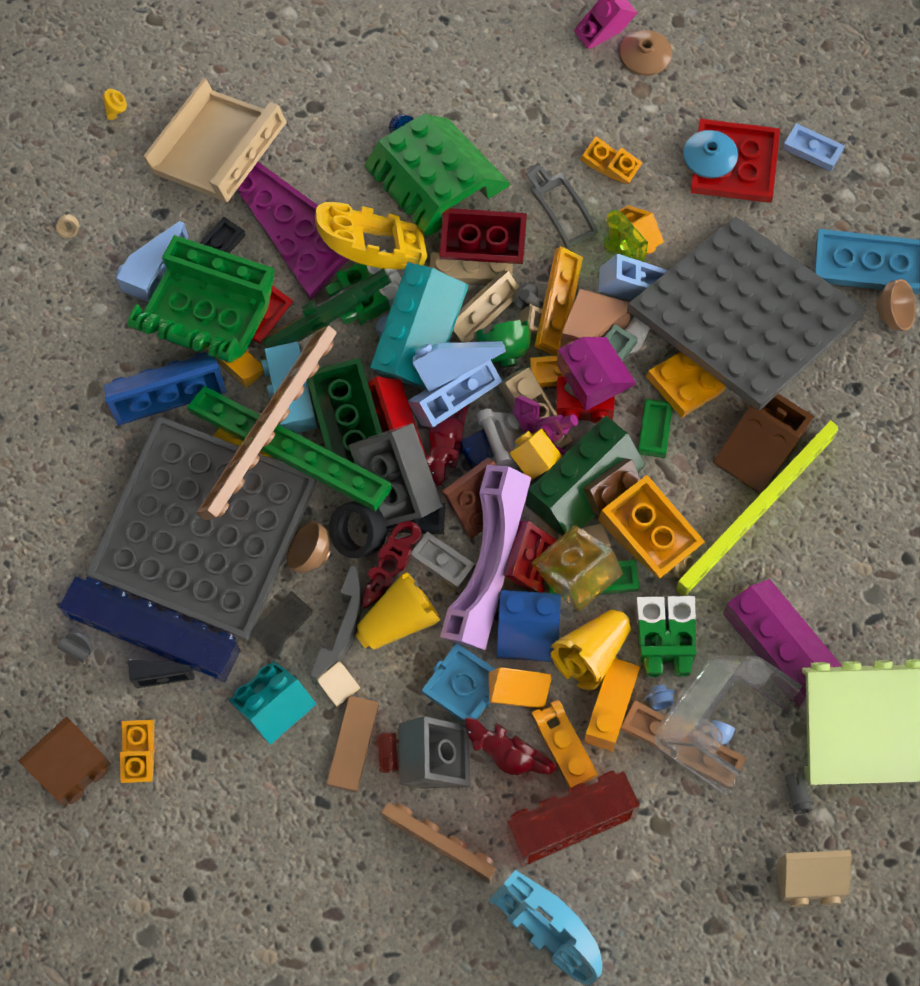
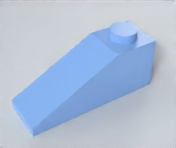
M179 221L132 253L125 264L120 265L117 270L116 279L122 292L146 302L150 301L167 270L162 256L174 235L188 239L183 222Z
M616 254L599 267V292L620 299L633 300L669 270Z
M502 341L438 343L434 346H431L429 343L415 351L416 355L413 356L412 363L427 390L431 392L506 352Z
M491 360L431 392L425 389L408 400V403L421 426L434 427L502 383V380Z

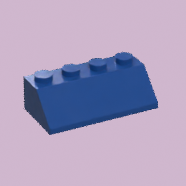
M202 352L190 359L172 361L164 367L154 370L146 369L137 375L127 378H116L111 383L105 384V399L117 425H123L188 405L204 386L219 394L227 393L216 357H211L208 355L209 353Z

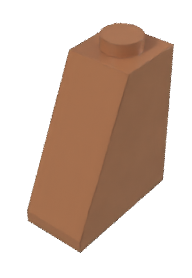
M579 289L562 332L560 348L582 337H604L614 324L625 330L631 318V313L627 311L629 302Z

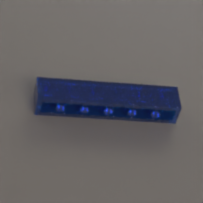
M75 576L59 606L65 617L176 663L190 665L195 671L226 682L241 651L237 642H235V637L222 631L219 634L208 631V626L195 620L192 623L181 620L182 616L172 610L166 609L165 613L155 609L156 606L145 599L140 598L138 602L128 598L129 595L118 588H113L110 591L103 588L102 583L91 577H86L84 580Z

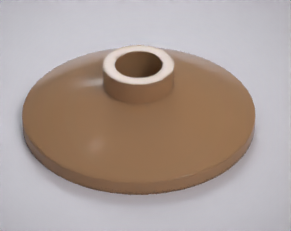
M640 30L633 32L623 40L620 46V59L623 65L631 72L639 75L657 74L663 71L671 61L672 48L669 41L655 31Z

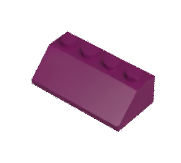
M770 579L750 586L727 603L723 615L799 708L806 703V675L802 673V668H811V663L827 662L830 663V667H842Z

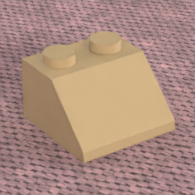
M851 850L786 853L776 864L780 902H789L790 907L809 906V901H821L823 906L841 904V900L850 895Z

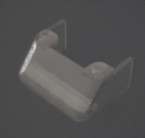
M711 656L660 723L654 736L655 743L659 749L726 796L742 772L716 754L722 744L723 737L721 731L709 722L708 718L737 678L785 711L802 687L795 680L757 656Z

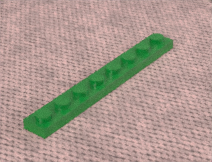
M206 386L200 390L187 406L191 414L244 441L260 414ZM279 424L273 430L275 436L272 441L261 449L266 454L374 511L377 510L392 490L389 481Z

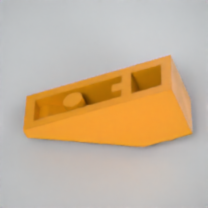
M617 658L613 660L602 683L586 731L585 743L614 751L640 666Z

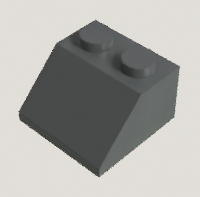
M425 716L399 723L400 785L422 789L470 787L469 736L466 725Z

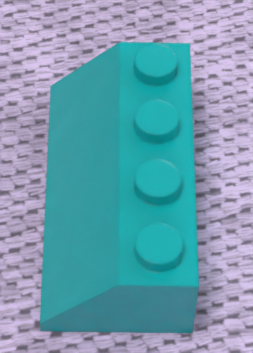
M407 262L370 368L381 377L398 379L402 383L427 389L412 363L413 356L416 355L415 351L429 343L431 346L438 343H449L469 285L434 268Z

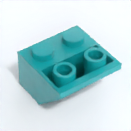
M276 661L263 666L251 681L240 686L228 700L252 728L270 745L317 705L299 680Z

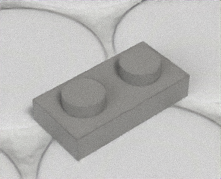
M429 532L423 536L411 552L410 558L456 590H459L475 569V564Z

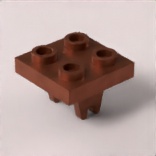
M486 458L442 491L466 536L471 539L483 531V510L479 492L486 466L496 465L490 458Z

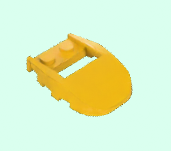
M325 202L317 206L315 213L317 230L325 243L336 253L357 263L379 269H405L407 262L424 266L427 252L423 232L419 229L418 225L400 221V216L388 213L387 218L373 214V208L362 206L361 211L353 210L348 204L338 202ZM363 232L394 237L395 249L393 253L380 252L378 246L369 244L365 248Z

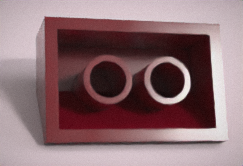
M449 208L443 213L439 259L523 264L527 213Z

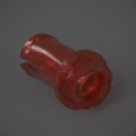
M395 733L377 735L378 740L375 741V745L378 746L379 773L398 772L396 744H399V739H396Z

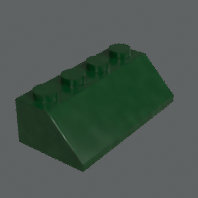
M360 357L321 367L311 378H307L325 449L354 464L349 445L382 433Z
M605 415L528 489L525 505L569 542L597 515L593 513L583 488L624 458L633 460L637 473L645 467V463L628 433Z

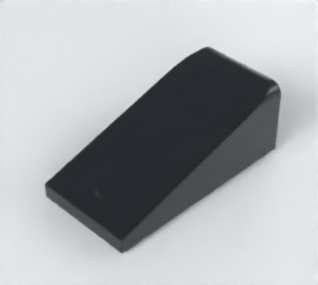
M128 659L129 678L137 689L194 680L195 678L190 665Z

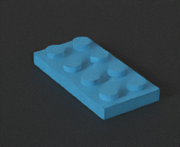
M818 229L814 273L829 284L883 290L890 281L903 279L909 283L914 294H920V240Z

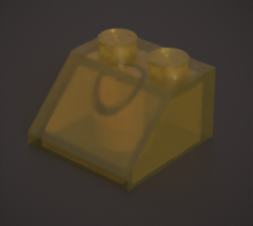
M576 525L532 562L535 569L557 594H561V599L579 612L623 574L613 550Z

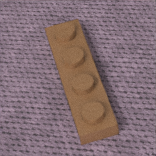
M634 701L620 729L730 787L734 784L746 759L743 755L637 701Z
M387 802L381 812L384 820L484 881L491 882L496 873V867L492 865L494 861L490 857L477 851L476 855L465 849L466 843L453 835L447 838L438 833L440 828L431 821L423 819L420 822L411 816L413 812L400 803L394 806Z

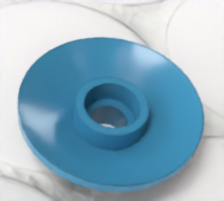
M706 130L698 132L688 139L684 147L683 157L687 167L696 175L704 178H719L728 174L735 167L738 151L733 140L724 133Z

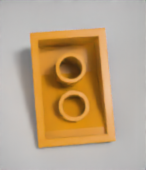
M648 475L644 476L602 509L598 518L612 537L658 579L662 578L705 543Z

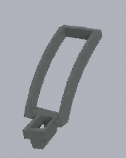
M540 163L531 165L526 169L528 172L525 175L534 185L530 187L532 194L552 221L565 247L569 248L581 243L598 233L588 210L562 173L550 178ZM538 171H539V173L542 175V177L544 178L545 181H543V180L541 179V177L538 175V173H537ZM561 184L569 192L591 229L571 240H568L553 211L541 196V194Z

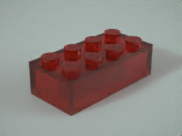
M614 770L606 772L597 778L598 782L587 786L586 783H581L569 789V795L560 799L556 795L541 801L539 803L541 807L529 812L528 808H524L511 814V820L507 821V836L521 868L636 818L640 804L625 772L622 771L617 774Z

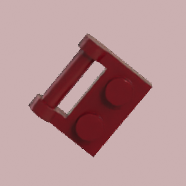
M520 521L504 576L524 588L526 592L544 593L545 587L543 584L552 552L557 548L558 541L530 521Z

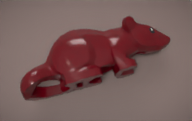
M469 404L436 426L430 427L429 444L431 450L425 458L436 486H441L445 481L446 466L448 464H451V467L454 469L457 467Z
M405 521L395 526L391 537H388V542L379 551L377 566L371 568L368 572L370 582L365 587L362 601L363 608L378 602L387 592L386 590L393 584L397 575L407 567L411 557V545L418 542L422 535L421 528L416 523ZM402 529H409L412 532L410 536L395 539V536Z
M471 717L464 719L467 734L473 743V749L475 751L482 749L490 755L498 768L510 775H521L530 771L540 774H552L557 766L555 762L518 736L514 735L512 739L507 737L506 733L508 730L496 722L494 725L495 731H490L477 719ZM533 756L538 758L543 764L537 762Z

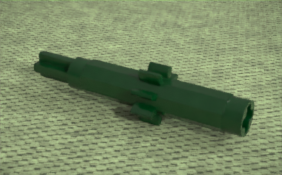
M383 268L365 280L346 287L320 304H315L313 300L302 306V315L264 338L265 346L271 348L300 342L315 333L316 330L328 325L330 326L331 322L358 307L369 299V296L392 283L390 276Z

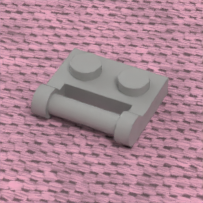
M491 409L479 411L476 414L478 424L484 428L494 453L493 461L497 466L520 468L509 454L517 446L515 440L524 434L514 414L492 412Z

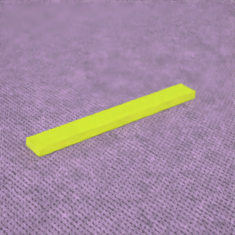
M830 420L678 581L676 591L680 595L687 596L833 441L839 426Z

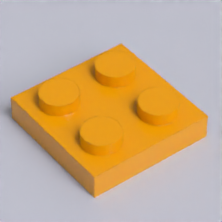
M682 352L650 369L646 375V378L681 418L719 396L726 389L723 383Z

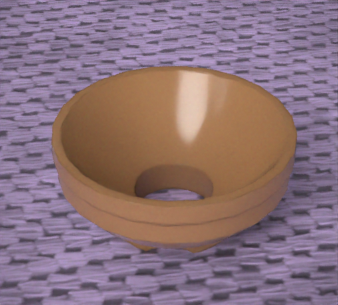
M903 279L890 281L876 300V309L880 320L884 321L895 331L910 329L916 314L914 293L909 283Z
M310 521L298 531L287 555V564L291 570L306 573L315 568H320L328 560L331 553V543L324 526L316 521Z

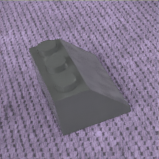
M413 423L388 430L349 445L356 465L391 483L392 490L378 507L383 514L386 526L422 518L442 507Z

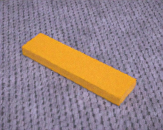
M561 246L555 249L534 347L555 356L558 354L562 332L574 304L583 261L582 256Z

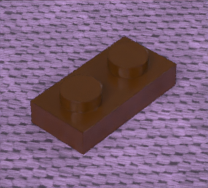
M624 458L589 483L583 489L593 513L600 514L602 509L637 483L640 478L633 460Z

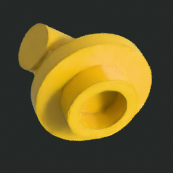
M107 89L103 93L106 117L108 120H114L117 118V114L123 113L127 108L125 97L121 92L114 89Z

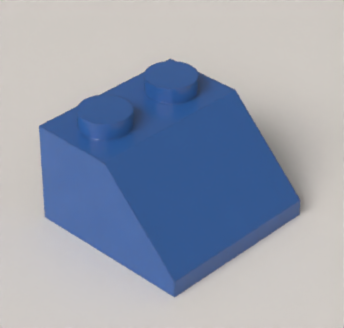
M501 590L497 658L553 662L550 653L554 650V648H551L552 644L559 637L561 594Z

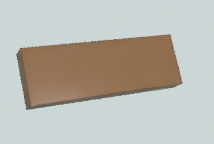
M349 696L327 786L358 793L379 702Z

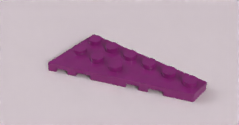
M257 162L238 187L237 192L306 295L312 300L350 259L332 250L320 236L315 223V213L318 205Z

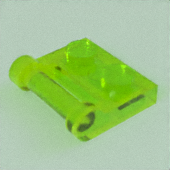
M619 210L610 211L606 220L609 227L608 235L604 239L605 250L645 262L648 246L647 240Z

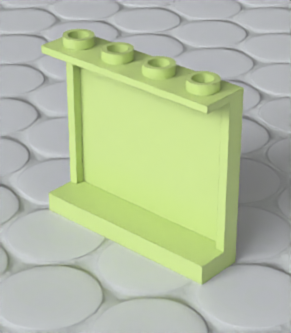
M878 660L873 661V666H861V662L846 661L842 662V667H830V663L814 662L811 663V668H802V673L806 675L808 766H804L805 780L810 785L920 782V660H905V665H893L892 661Z

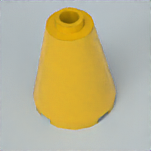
M407 571L394 582L357 624L359 631L355 635L365 649L370 646L375 650L441 621L438 612L422 589L420 590L418 586L414 585L416 581Z
M608 610L555 641L551 646L554 650L550 654L561 674L568 680L573 677L579 681L576 686L581 689L594 690L601 683L631 631L628 616L619 610Z

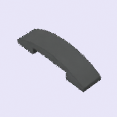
M350 566L341 590L343 602L349 605L333 649L330 651L320 648L310 674L312 683L318 685L316 680L339 661H343L356 636L357 624L361 616L362 595L357 569L354 566Z

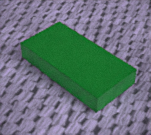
M645 399L637 449L640 455L659 458L666 457L673 408L668 402Z

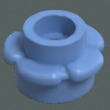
M658 685L649 689V694L645 697V701L649 703L651 709L655 711L663 710L674 704L672 695L675 692L673 689L667 690L666 685Z

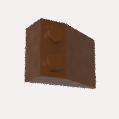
M67 716L18 760L64 807L69 803L74 804L83 796L84 789L91 782H97L102 779L108 771L107 768L111 765L106 757Z

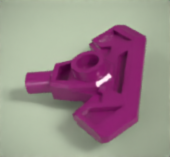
M521 395L515 398L513 414L524 433L529 431L533 434L542 428L554 444L570 430L569 428L578 424V419L574 414L564 418L562 415L539 418L538 402ZM554 444L563 457L566 451Z

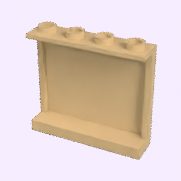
M203 78L147 150L143 158L153 174L228 202L287 122L278 104L269 102L265 109L213 91L207 79Z

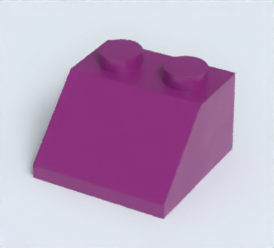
M582 337L558 349L557 366L585 411L636 385L635 380L607 337Z

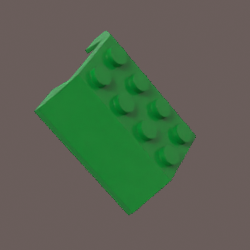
M428 114L418 116L380 139L365 163V169L377 182L382 183L384 181L382 184L383 189L388 192L389 196L407 215L415 213L414 217H412L413 222L418 225L419 229L426 236H430L442 229L441 213L478 190L487 199H490L510 186V182L448 118Z
M174 235L162 256V260L167 268L144 312L136 304L129 315L127 325L129 328L146 334L158 331L157 335L160 339H167L171 343L189 349L193 348L197 352H201L209 347V356L218 357L220 360L231 363L245 354L268 309L275 270L272 267Z

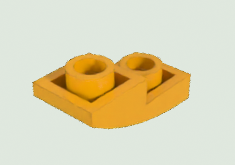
M595 136L579 159L594 170L625 184L630 183L643 163L622 147L616 151L597 136Z
M154 720L122 721L120 783L153 781Z

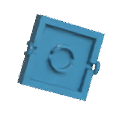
M456 643L443 662L439 661L433 669L435 673L421 691L424 696L464 723L466 717L478 719L485 708L490 706L488 673L495 670V668Z

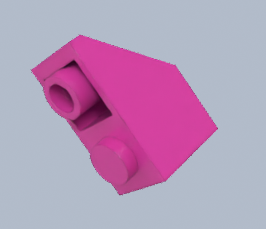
M598 0L573 31L588 49H592L621 33L635 17L637 11L628 0Z

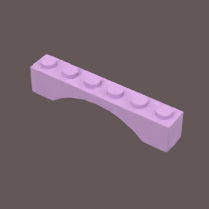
M486 466L479 492L483 510V540L479 559L466 588L448 608L440 637L463 646L485 650L505 578V569L531 481V477L511 467Z

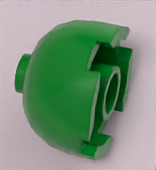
M520 320L493 325L494 328L485 334L483 329L474 332L475 342H503L506 352L491 359L492 363H500L501 368L517 365V359L523 357L530 348L531 332L528 321H524L522 324Z

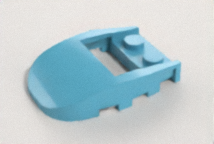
M515 870L488 901L502 910L508 916L507 920L515 928L521 924L533 936L529 942L538 951L543 946L553 954L551 957L552 962L564 973L584 985H591L597 981L602 973V959L596 941L587 927L559 897ZM536 909H541L546 915H548L552 919V921L550 922Z

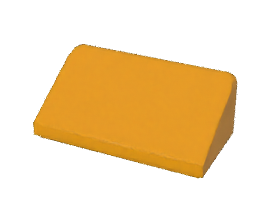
M247 350L243 356L231 363L216 357L217 362L246 389L264 373L262 364Z
M497 668L488 673L489 703L537 709L545 708L551 684V674L509 668Z

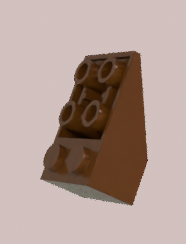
M779 393L760 411L750 405L714 459L713 464L761 494L808 432L814 416Z

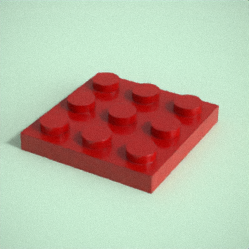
M700 119L698 132L714 130L724 133L735 143L738 158L735 167L722 177L704 178L693 173L690 193L772 203L780 128Z

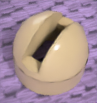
M71 214L62 215L57 221V233L64 238H73L77 235L79 229L77 218ZM68 222H70L73 229H69Z

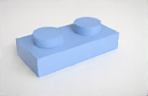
M796 123L784 143L783 150L828 171H832L845 146Z

